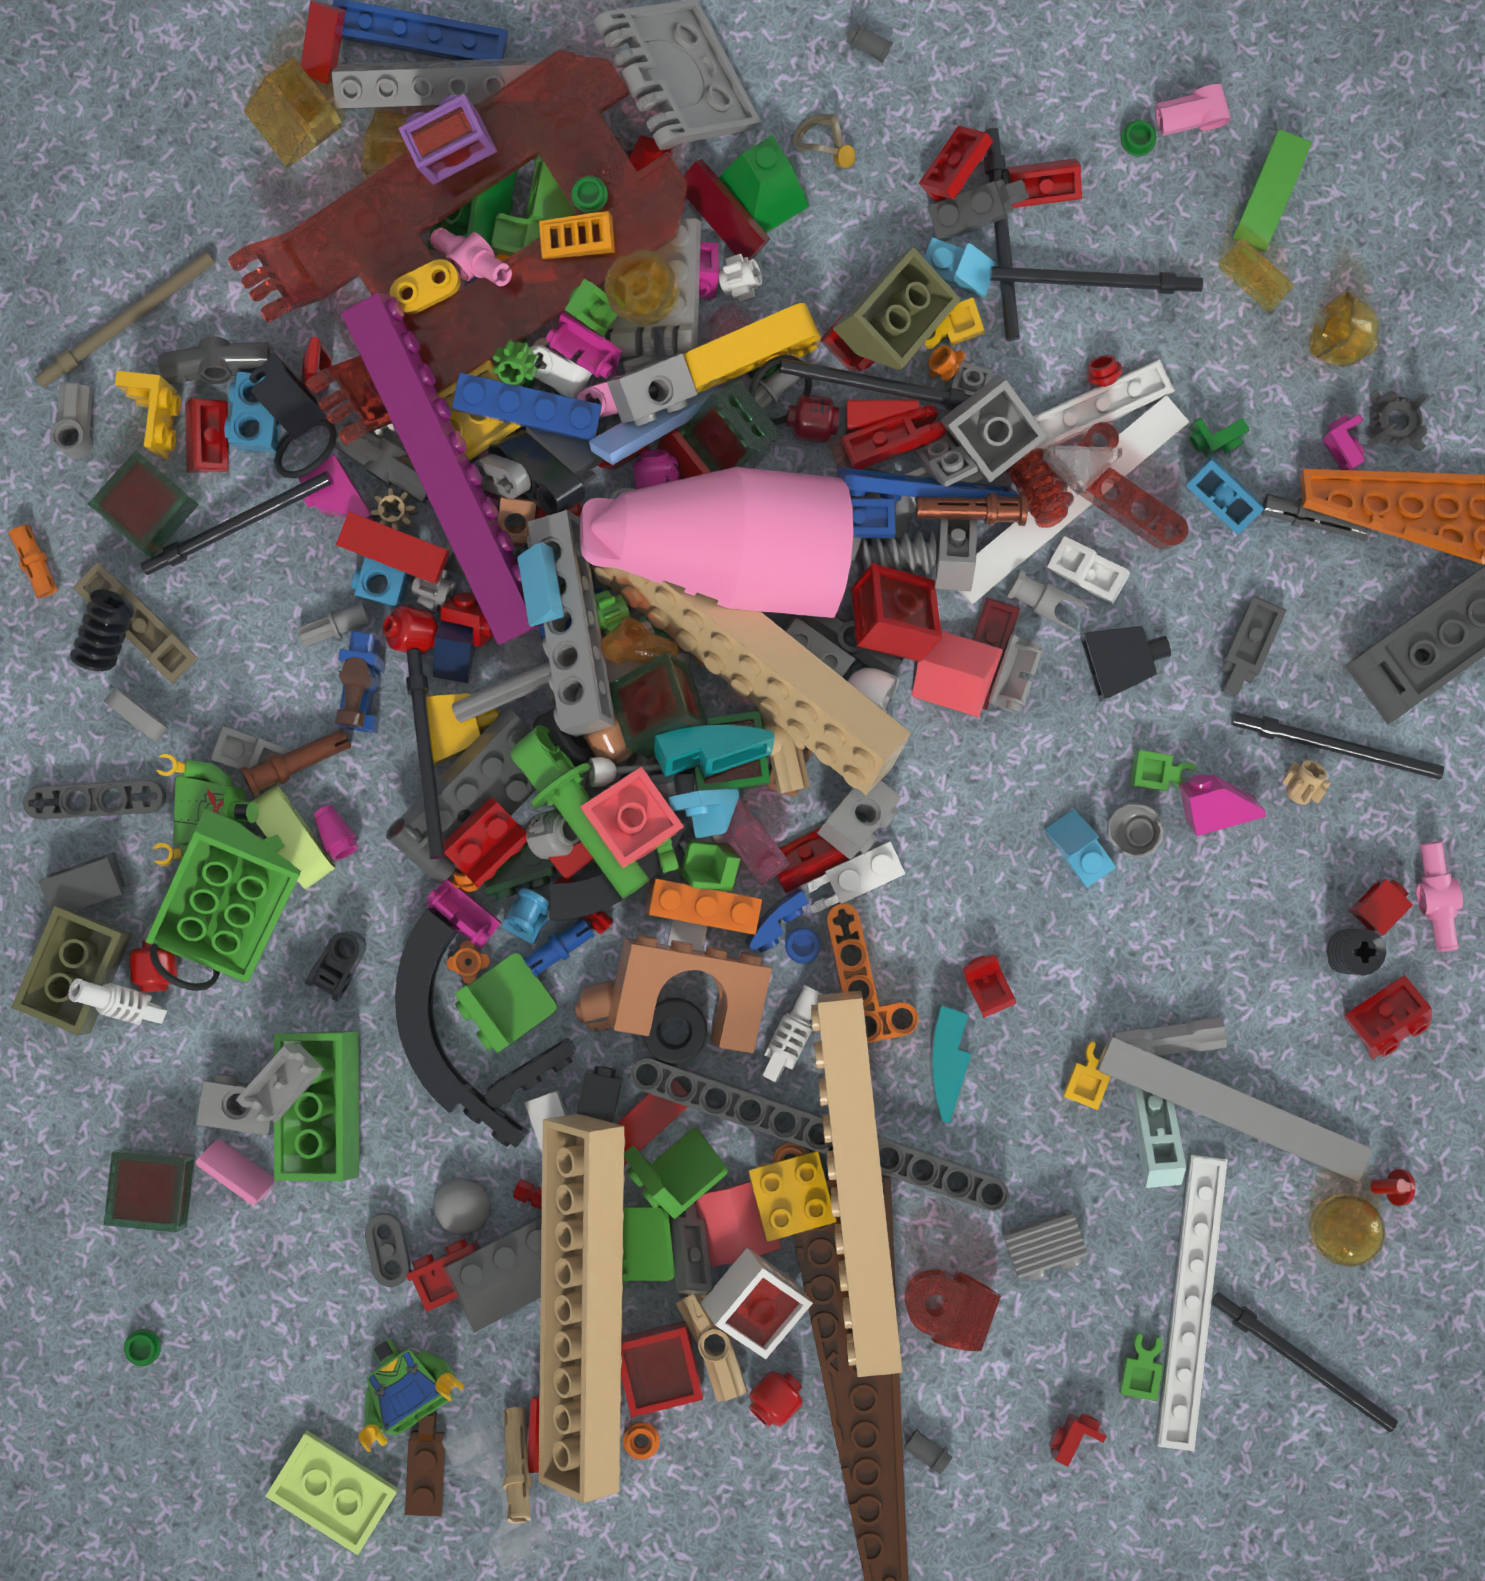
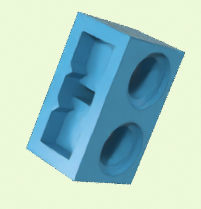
M237 372L236 382H231L229 388V401L233 403L231 417H227L225 421V437L229 438L228 442L235 449L276 453L279 447L281 424L259 401L249 402L251 389L257 384H253L249 380V376L252 373ZM251 423H259L260 428L257 435L246 438L244 435L246 427Z
M365 557L362 569L357 568L354 573L352 589H355L354 595L360 600L395 609L403 605L411 575ZM380 576L386 577L388 581L386 589L381 593H372V581Z

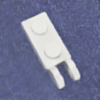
M891 841L867 851L865 855L860 854L851 860L826 870V874L806 882L800 887L803 893H810L830 882L835 894L819 899L810 906L812 913H817L838 902L842 904L905 875V872Z

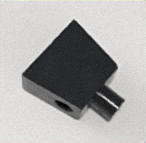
M1142 626L1084 633L1080 637L1099 702L1105 701L1157 675L1154 661L1171 656V648L1167 637L1161 636L1147 641Z

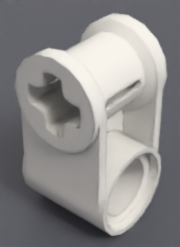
M546 337L538 339L533 346L529 347L533 354L538 355L534 366H540L534 377L553 387L560 394L577 399V395L586 388L592 375L591 372L577 364V360L582 354L577 352L569 359L551 347L546 348V346H550V343L546 341Z

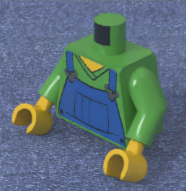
M392 1340L381 1343L373 1350L381 1367L367 1376L369 1387L365 1391L364 1428L358 1435L359 1442L367 1452H371V1444L375 1440L381 1446L387 1444V1439L382 1433L383 1430L387 1434L398 1436L425 1416L451 1401L455 1397L451 1391L455 1386L460 1390L464 1389V1384L456 1378L448 1361L428 1351L417 1352L407 1349L399 1354Z

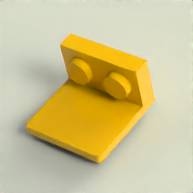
M117 370L115 385L126 393V397L136 400V405L148 408L144 447L160 459L169 460V453L175 450L177 443L176 430L172 429L174 416H179L181 410L180 395H177V390L160 375Z

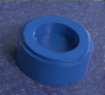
M797 928L787 936L785 950L793 961L805 964L817 958L821 950V941L813 930Z

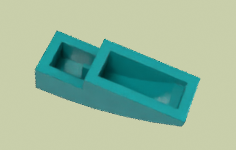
M701 725L655 735L654 754L665 777L698 765L704 777L771 755L775 736L771 730L749 726Z
M938 1005L930 1048L931 1081L939 1118L943 1122L950 1124L972 1055L967 1051L958 1049L969 1014Z

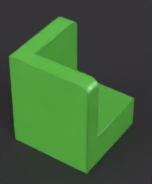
M690 840L687 844L680 874L693 888L732 892L741 858L728 844Z

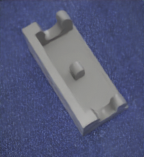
M300 1044L283 1046L238 1096L236 1101L242 1107H253L259 1112L255 1117L261 1122L272 1120L274 1123H277L323 1072L324 1068Z

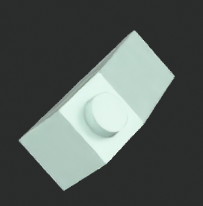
M1132 1085L1139 1156L1145 1188L1181 1185L1186 1171V1163L1175 1105L1173 1102Z

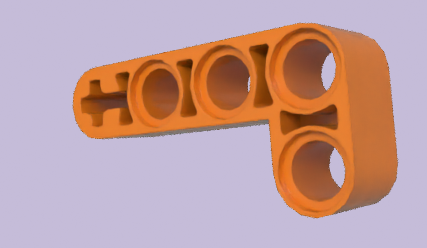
M849 904L833 906L828 911L826 923L841 993L848 992L849 985L856 980H862L868 986V994L863 999L864 1016L872 1017L876 1022V1028L871 1035L867 1036V1043L912 1033L919 1022L918 1013L912 1005L905 1002H893L879 1006L860 916L857 910ZM844 909L845 914H851L853 917V921L847 923L848 932L852 934L856 931L858 939H845L837 944L836 935L843 936L840 925H834L833 918L838 916V910ZM850 944L855 945L860 950V959L854 965H846L840 958L841 950ZM899 1008L907 1009L911 1015V1021L905 1028H896L891 1021L893 1012Z

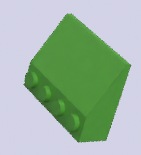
M204 808L145 942L151 945L154 943L161 949L248 983L301 871L240 823Z

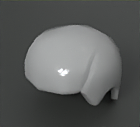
M1128 803L1117 808L1109 818L1108 840L1121 854L1130 858H1144L1156 852L1164 841V822L1153 808L1145 804Z
M461 1177L453 1178L442 1184L434 1195L433 1212L440 1225L448 1232L457 1235H468L481 1229L489 1217L490 1200L485 1190L476 1182Z

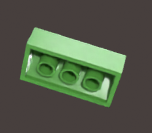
M359 1031L275 1033L274 1056L283 1046L300 1044L324 1070L277 1123H274V1181H346L359 1177Z

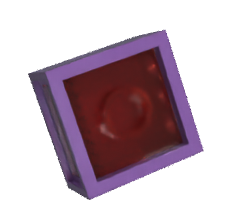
M454 94L442 99L438 103L439 107L428 113H415L405 120V125L398 128L418 170L433 185L498 152L479 112L465 94L461 96Z

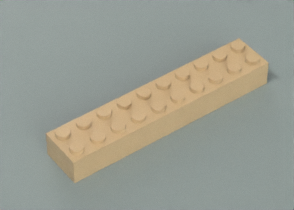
M591 566V572L599 582L608 585L620 594L626 604L638 609L649 618L653 626L670 635L684 651L692 653L704 663L711 673L719 675L730 684L738 695L746 697L756 705L766 718L774 720L788 732L793 740L802 743L816 754L820 762L832 767L842 775L851 787L859 789L867 795L892 769L911 732L761 611L728 609L717 605L718 600L697 592L695 596L684 593V587L665 580L660 584L619 568Z
M862 990L818 995L817 1004L811 1005L813 1031L821 1032V1041H815L817 1069H825V1078H819L821 1106L828 1105L829 1114L823 1115L825 1143L832 1142L833 1151H827L829 1180L837 1181V1187L831 1188L833 1217L841 1218V1224H835V1241L837 1254H844L845 1260L839 1261L841 1292L848 1291L849 1297H843L845 1329L852 1328L853 1333L847 1334L849 1366L856 1365L857 1377L903 1373Z
M581 1114L543 1119L538 1482L586 1503L619 1493L625 1137L624 1126Z

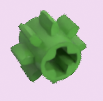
M510 339L505 348L498 347L493 356V359L497 361L492 370L493 373H497L499 378L509 385L517 384L522 387L526 378L533 380L538 370L534 366L538 355L533 354L526 342L514 343Z
M609 590L595 594L600 631H605L606 635L610 636L623 630L625 627L624 622L630 620L629 610L623 597L620 594L611 596Z

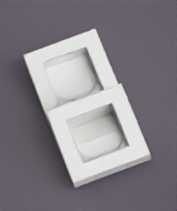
M1065 536L1047 566L1055 574L1111 604H1114L1130 575L1128 569L1097 555L1095 550Z

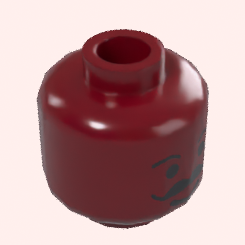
M803 394L798 397L795 406H788L786 426L793 427V435L797 440L824 443L830 439L831 435L837 434L839 407L834 406V402L830 397Z

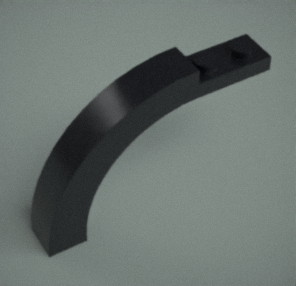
M665 702L662 706V733L686 728V712L680 711V702ZM676 773L680 781L681 794L694 792L695 775ZM685 810L673 811L684 826L676 835L671 837L673 850L677 846L688 820ZM656 849L637 860V863L649 879L654 877L661 868ZM604 873L573 883L549 884V921L585 917L603 911L624 899L621 898Z
M426 908L406 942L396 978V1019L405 1054L424 1088L449 1114L456 1110L460 1104L465 1107L463 1112L468 1118L477 1124L483 1121L493 1130L491 1135L499 1143L506 1147L511 1144L516 1148L528 1135L529 1131L500 1107L492 1108L486 1104V1100H484L486 1096L473 1087L459 1073L447 1056L440 1041L434 1018V985L442 958L448 946L461 929L436 909Z

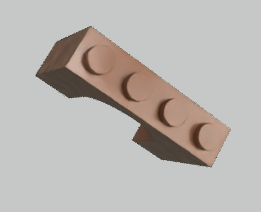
M636 934V939L624 937L611 1006L606 1022L614 1031L649 1036L656 1001L664 984L676 974L689 970H698L710 974L718 988L719 1001L710 1040L719 1048L754 1053L772 971L771 967L762 962L761 956L741 952L740 958L727 956V950L707 946L705 952L693 950V944L678 940H672L671 946L657 943L658 938L644 934Z

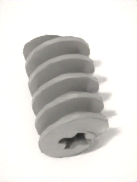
M930 531L927 542L922 532H916L912 543L907 533L901 534L899 543L896 542L895 538H886L884 544H882L880 538H872L870 545H868L865 538L861 539L862 561L865 571L873 563L900 571L908 568L911 574L917 575L918 568L922 567L926 577H930L933 566H936L934 531Z

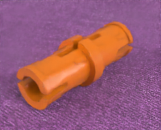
M29 524L21 525L10 530L8 535L20 559L18 564L20 569L26 572L36 598H45L56 593L59 589L46 563L48 557L45 552H41Z

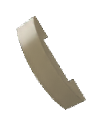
M99 562L73 586L87 602H91V592L98 589L110 590L126 598L134 609L133 617L126 632V638L172 684H175L199 659L157 615Z

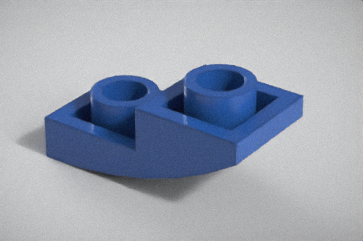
M796 888L766 911L758 921L756 935L749 934L745 941L749 949L752 951L759 949L760 952H764L779 943L777 938L783 935L784 932L778 921L783 918L785 922L797 918L804 913L802 907L809 904L802 890Z

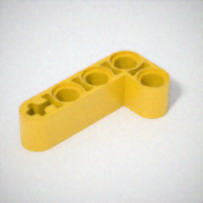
M799 303L683 354L698 394L759 368L776 356L789 354L799 358L811 353L819 347L821 336L806 303Z

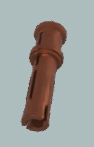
M989 493L985 495V498L917 496L915 514L917 520H984V523L989 526H994L996 522H1017L1019 526H1025L1028 515V499L1026 493H1020L1018 497H998L996 493Z
M340 728L282 756L273 753L268 756L267 761L249 769L246 766L242 767L240 771L253 797L259 796V791L278 782L282 785L287 783L290 775L342 751L351 749V744L346 740L348 737L343 728Z

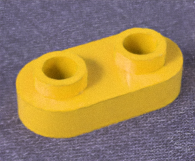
M437 259L396 279L390 288V295L398 300L404 313L416 314L454 295L460 287V273L449 261ZM438 272H445V280L440 284L435 283V275ZM406 288H412V297L404 300L402 292Z

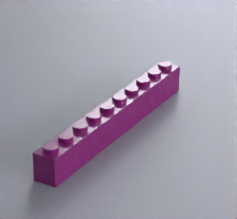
M376 293L341 312V315L497 644L509 643L544 626L543 623L532 627L528 624L519 563H517L512 552L514 549L513 541L510 535L505 530H502L496 518L498 517L497 507L490 497H486L480 485L483 483L481 473L474 464L470 463L465 453L467 445L463 436L453 428L449 419L451 417V410L447 402L442 397L439 398L433 385L436 383L435 376L427 364H423L418 354L420 345L415 335L410 330H407L402 320L404 311L400 303L389 294Z

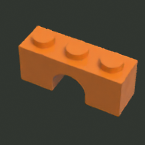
M651 878L644 914L756 935L762 899L712 889H698L686 884Z

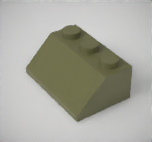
M912 247L890 262L835 325L833 330L858 356L901 370L948 316L961 298L922 255Z
M54 906L11 1008L76 1035L91 1034L99 1012L96 1010V1007L72 1002L68 996L70 986L77 978L100 986L112 983L133 933L102 920Z

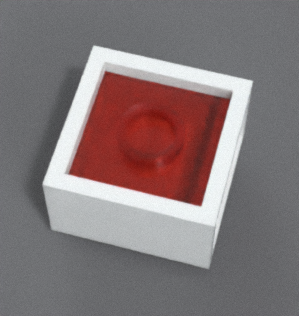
M748 1247L714 1286L713 1290H711L712 1292L701 1302L702 1307L715 1326L764 1359L768 1358L813 1304L797 1281Z

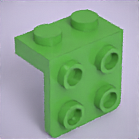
M520 953L511 954L476 981L464 986L455 993L459 1000L455 1003L458 1011L465 1020L469 1021L471 1018L480 1029L476 1034L487 1050L494 1048L497 1053L504 1050L557 1010V1003L539 978L535 977L531 972V967L526 965Z
M696 1128L687 1132L652 1164L634 1145L624 1152V1158L631 1166L626 1172L639 1187L643 1185L646 1187L641 1192L653 1208L656 1209L661 1205L674 1219L728 1173L726 1164L703 1134Z
M652 1206L623 1207L624 1254L622 1259V1282L672 1280L675 1276L668 1212L662 1206L656 1209Z

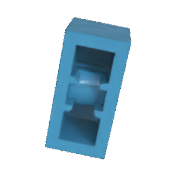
M1212 455L1186 480V487L1237 535L1264 510L1263 503Z

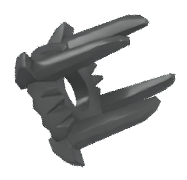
M1377 390L1373 391L1370 394V398L1375 408L1371 414L1370 425L1374 436L1367 441L1371 447H1374L1379 442L1390 447H1404L1409 444L1417 451L1423 450L1426 445L1421 439L1428 431L1425 425L1422 426L1423 417L1420 407L1430 396L1423 393L1416 400L1412 401L1409 398L1398 396L1394 391H1389L1382 396ZM1400 411L1406 416L1407 426L1405 429H1393L1396 423L1390 425L1388 422L1391 412Z

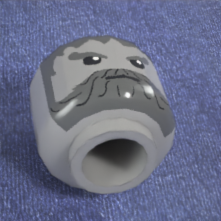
M558 809L539 813L528 822L526 829L528 846L541 859L566 856L572 851L573 845L579 842V838Z

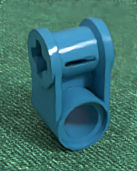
M525 888L520 889L517 900L512 904L503 920L501 928L534 945L541 934L539 932L541 927L544 928L547 922L549 902L534 891Z

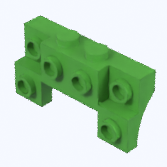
M523 110L517 112L510 148L535 155L537 158L525 218L503 213L497 214L490 244L494 252L521 260L529 257L560 267L567 262L568 257L542 259L539 221L582 215V212L576 208L572 201L571 191L577 180L589 176V172L585 171L594 124L575 118L549 117ZM565 228L566 246H570L571 228ZM550 229L552 248H559L557 229Z

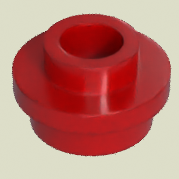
M1112 355L1097 357L1088 364L1087 379L1089 383L1100 387L1112 385L1123 372L1121 363L1117 362L1116 358Z

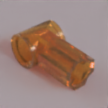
M630 617L623 619L601 640L603 654L615 664H623L630 659L669 671L674 666L676 656L679 653L677 642L647 632L640 621Z

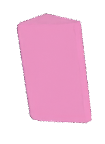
M221 1139L216 1140L195 1162L199 1168L251 1205L262 1201L275 1183L273 1176Z

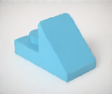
M933 237L924 257L947 284L985 298L991 283V266L997 267L998 265L970 243H967L965 249Z
M738 788L702 790L670 796V808L673 811L685 810L686 817L692 816L696 838L723 834L729 827L739 798Z
M1075 809L1044 829L1085 888H1088L1116 868L1098 842V834Z

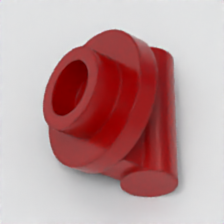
M1395 1169L1388 1175V1179L1373 1180L1370 1184L1372 1193L1386 1194L1388 1200L1396 1206L1408 1205L1414 1198L1416 1190L1413 1176L1404 1169Z

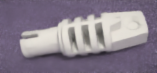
M77 978L72 982L68 996L72 1002L96 1007V1010L101 1015L137 1025L141 1024L142 1019L162 1024L167 1010L161 1008V1006L150 1002L152 995L112 983L100 986Z
M803 985V989L791 1013L783 1015L765 1051L764 1056L770 1058V1061L763 1076L773 1082H778L785 1067L793 1070L813 1030L810 1024L812 1019L811 1005L817 1004L818 995H822V993L806 985Z

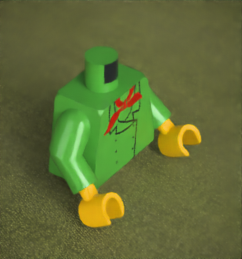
M171 754L159 756L160 758H169L173 763L172 769L168 772L156 769L159 774L168 776L175 772H180L182 776H176L173 845H179V848L172 849L166 843H158L153 846V850L167 849L169 851V856L166 860L154 861L157 865L165 867L170 865L174 859H180L181 861L204 808L234 820L241 825H244V823H254L257 820V804L253 801H245L243 787L234 786L232 778L215 764L190 759L180 762Z

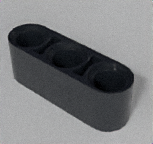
M518 430L489 446L488 454L516 461L525 468L529 475L531 486L523 494L546 514L552 515L565 511L584 500L585 489L578 476L524 430Z

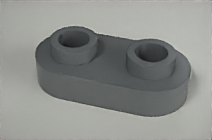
M380 1213L374 1216L366 1225L365 1238L375 1279L383 1286L395 1287L407 1279L406 1274L411 1270L410 1257L401 1221L393 1214ZM381 1225H388L391 1228L390 1237L385 1238L380 1235L379 1227ZM393 1260L398 1263L399 1270L397 1273L388 1271V1261Z

